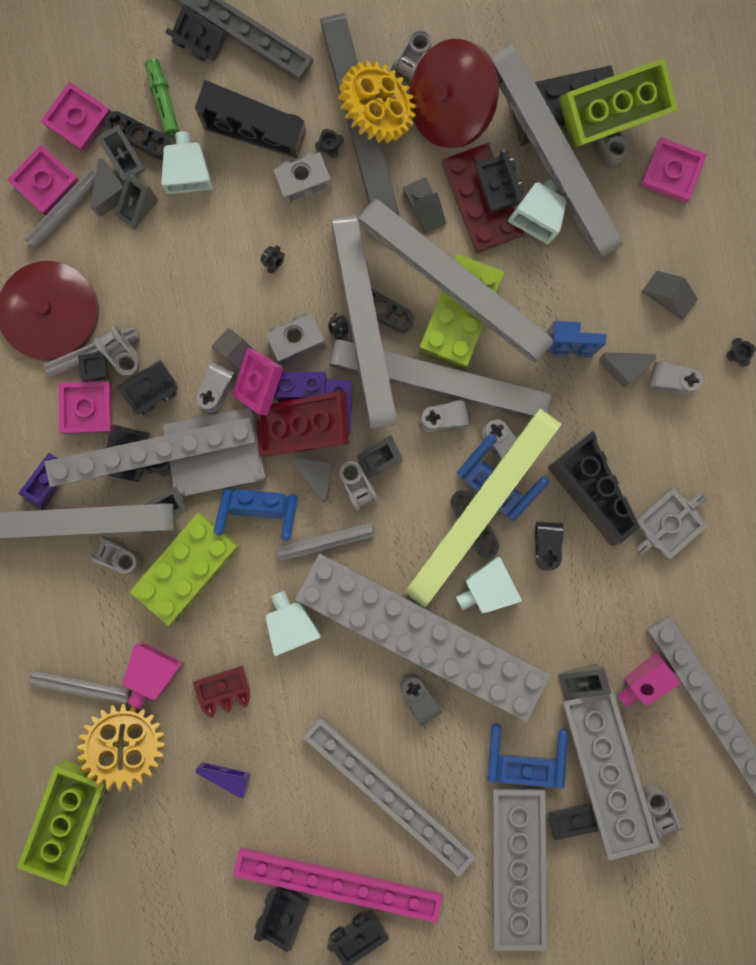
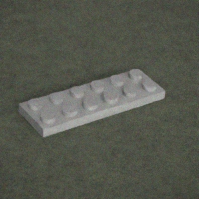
M610 689V695L575 698L562 702L608 861L660 847L613 689Z
M492 788L494 951H547L545 789Z

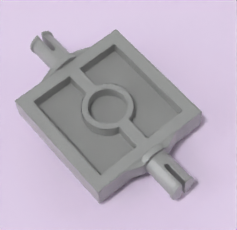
M670 488L636 518L640 525L639 529L645 537V540L635 547L636 552L643 556L650 548L654 547L667 560L673 558L708 527L699 517L696 510L701 503L707 500L706 496H703L704 494L699 491L688 501L682 498L674 488Z

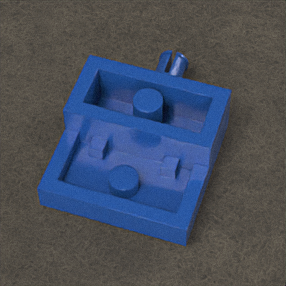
M554 321L546 332L554 342L546 352H552L553 356H567V353H577V357L590 358L606 345L607 334L581 333V322Z

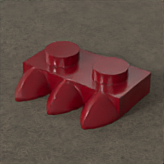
M243 665L193 682L200 707L204 714L210 718H213L216 713V702L228 713H230L233 707V696L243 707H247L249 704L251 688Z

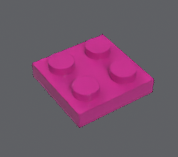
M69 81L41 119V122L51 131L84 152L105 124V118L111 110Z
M660 137L640 186L687 203L691 198L707 154Z
M40 145L7 181L46 216L79 179L46 148Z
M247 348L232 395L259 415L267 416L281 378L283 367L257 350Z
M112 382L59 383V433L110 432L111 425L113 424Z

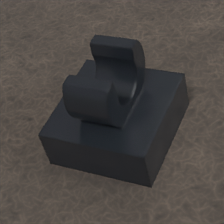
M101 352L78 355L81 380L83 382L109 378L106 357Z

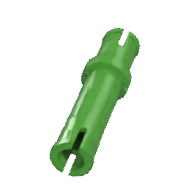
M152 58L144 63L150 81L148 84L149 90L154 95L164 134L174 136L177 132H180L168 94V81L164 79L160 60Z

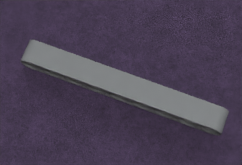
M510 44L490 57L497 71L499 87L559 194L566 199V206L590 249L598 259H602L623 245L622 239L519 53Z
M373 199L357 219L366 231L532 362L537 363L553 344V339L545 331L379 200Z
M357 215L331 218L332 232L370 429L394 426L396 425L395 408Z
M335 340L329 365L340 370L359 374L354 344L343 340ZM383 351L390 383L456 400H465L468 403L530 419L534 417L540 408L546 413L549 411L552 395Z
M173 504L0 512V539L174 530Z

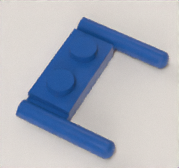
M489 434L457 471V475L465 479V482L477 492L494 471L484 461H481L482 457L497 441V437L494 434ZM541 477L524 496L514 488L499 508V511L507 514L510 520L515 521L549 484L548 479Z
M224 489L213 532L216 535L224 533L228 512H231V515L275 519H282L284 517L281 539L289 541L292 536L298 497L294 494L286 496L284 493L235 489V492H233L231 489Z
M498 723L492 724L487 781L564 788L568 745L567 730L560 729L558 731L556 760L550 758L499 755L501 725Z

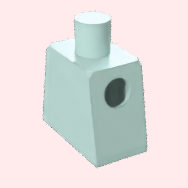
M177 132L175 134L176 144L164 147L162 187L167 194L214 189L200 143H191L189 132Z
M552 180L545 181L544 185L536 182L511 214L508 222L548 245L560 232L566 199L556 193L557 188Z
M498 556L467 577L464 582L468 591L456 596L462 610L476 604L481 613L490 612L522 601L501 558Z
M285 590L271 596L276 610L266 615V621L274 656L322 636L321 631L304 604L298 601L290 604Z

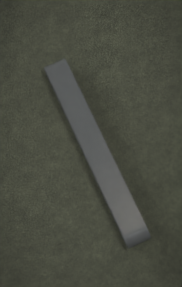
M345 13L320 18L339 95L342 93L339 90V86L343 83L341 81L352 66L355 67L358 63ZM352 118L346 119L369 204L373 199H377L400 217L381 144L377 142L376 136L369 140L366 131L360 135V127L357 125L352 128L351 126L354 120Z

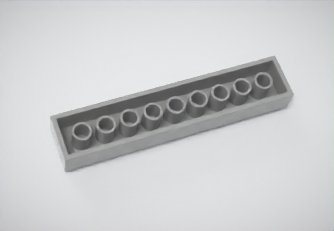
M319 553L295 598L296 601L525 722L528 721L551 676L533 664L322 553Z

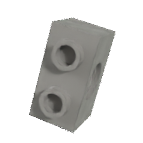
M320 152L315 154L307 153L297 161L283 162L273 169L286 206L332 189L331 178ZM301 173L308 175L305 180L296 179Z
M306 313L294 317L292 319L293 322L287 325H275L266 334L280 366L326 346L312 313L306 315ZM292 333H300L302 335L301 340L297 343L288 341Z

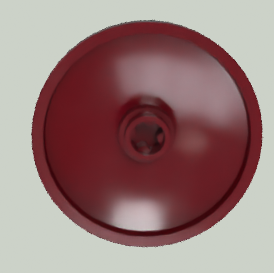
M447 39L430 48L418 63L411 82L410 94L413 95L410 103L416 105L412 110L416 115L413 120L422 136L430 143L439 147L460 148L477 140L490 125L498 104L499 81L492 59L478 44L463 39Z
M39 261L26 265L16 271L6 281L0 292V330L13 348L30 358L52 361L81 349L91 339L97 327L99 304L93 287L80 272L64 263Z

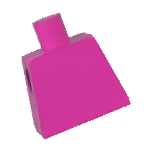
M143 642L135 644L123 680V685L133 690L128 704L141 709L147 697L152 700L160 698L183 667L184 662Z
M656 651L625 677L629 687L619 693L618 696L627 707L639 699L645 706H648L677 687L681 682Z

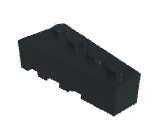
M612 65L537 81L535 84L558 125L564 126L566 124L558 98L570 91L612 77L614 73ZM512 110L520 146L529 143L530 140Z
M204 79L195 106L204 130L287 156L298 157L306 133L304 120L297 115L287 114Z
M592 431L547 466V468L607 542L613 546L625 541L640 528V525L626 497H623L618 486L619 482L616 476L612 474L606 462L605 453L600 450L596 441L597 437L594 431Z

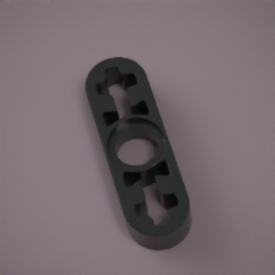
M119 111L110 112L106 116L105 127L107 130L114 127L112 125L114 122L118 123L120 121L127 128L126 132L123 128L121 129L131 146L159 160H163L164 149L160 148L157 150L156 146L151 143V138L158 145L162 143L165 146L172 145L165 134ZM137 130L145 132V137L141 141H135L132 138Z
M371 288L372 296H374V305L382 301L388 306V310L384 314L376 313L377 320L397 332L404 333L409 331L413 325L412 312ZM392 308L396 309L394 311L396 316L402 317L406 315L408 324L403 323L399 326L398 319L391 316V320H388L387 318L390 316Z
M464 490L454 493L450 500L451 508L457 518L464 511L462 506L457 507L455 504L458 501L457 496L460 495L462 498H468L469 501L466 503V506L473 499V496ZM487 524L481 533L485 529L487 530L488 535L483 536L487 542H493L494 545L491 546L492 552L481 551L480 547L483 546V542L480 538L473 543V547L480 556L490 558L497 554L499 543Z

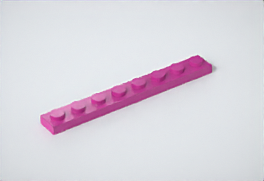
M242 847L239 849L233 874L234 877L435 923L438 921L443 897L440 892Z

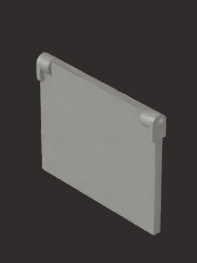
M251 408L162 425L165 436L249 417L251 420L256 443L169 462L173 487H177L181 497L266 481L262 457L258 453V436Z

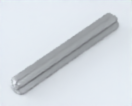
M89 170L24 238L32 248L36 249L93 190L96 175L94 171Z
M134 327L122 331L130 344L140 339ZM94 343L45 363L44 370L48 376L53 377L79 366L78 355L100 351Z
M366 523L279 546L276 548V555L278 560L282 562L372 538L375 536L372 523Z
M40 671L32 672L29 680L30 685L124 705L128 704L131 696L130 690Z

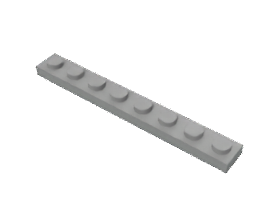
M249 417L44 461L49 485L50 487H56L256 442Z
M666 616L646 629V631L756 798V748L672 619Z
M321 716L305 733L303 738L458 877L476 858L474 852Z

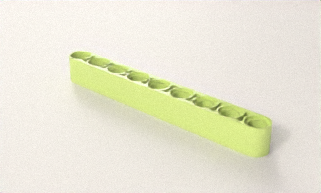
M541 408L537 411L405 590V594L424 608L429 604L562 423Z

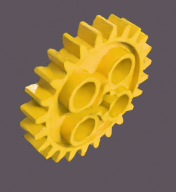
M366 60L363 65L361 62H358L355 67L352 66L341 81L343 83L339 86V90L342 93L338 96V99L345 102L340 108L348 110L345 118H352L354 120L351 126L353 128L358 125L360 127V135L366 131L368 139L371 140L376 136L378 143L383 139L386 143H389L392 139L397 141L413 125L411 120L416 116L412 112L416 105L410 103L413 95L406 93L410 87L402 86L403 77L397 79L395 77V70L389 73L386 64L380 68L378 61H375L371 66L370 62Z
M122 704L120 711L117 712L115 707L111 706L110 714L107 715L105 711L101 710V719L91 717L94 725L84 726L88 735L79 736L80 741L85 744L77 746L78 752L84 753L78 757L79 763H85L81 767L83 773L90 771L87 776L89 781L97 777V787L106 782L107 791H110L113 785H117L118 792H121L123 784H127L128 788L132 790L134 781H137L142 786L143 776L152 778L150 768L159 769V765L155 760H163V754L158 752V750L165 749V743L158 741L164 738L163 732L156 733L160 729V724L155 723L151 725L154 721V716L150 715L145 718V709H142L137 714L136 707L133 706L130 711H126L125 705ZM125 725L124 742L126 747L123 749V769L119 771V752L117 748L120 747V726ZM134 729H139L143 732L137 739H132L128 736ZM107 730L116 732L115 736L109 740L102 738L103 733ZM132 755H139L142 758L137 765H130L127 763V760ZM112 756L115 759L110 766H102L100 764L102 758Z

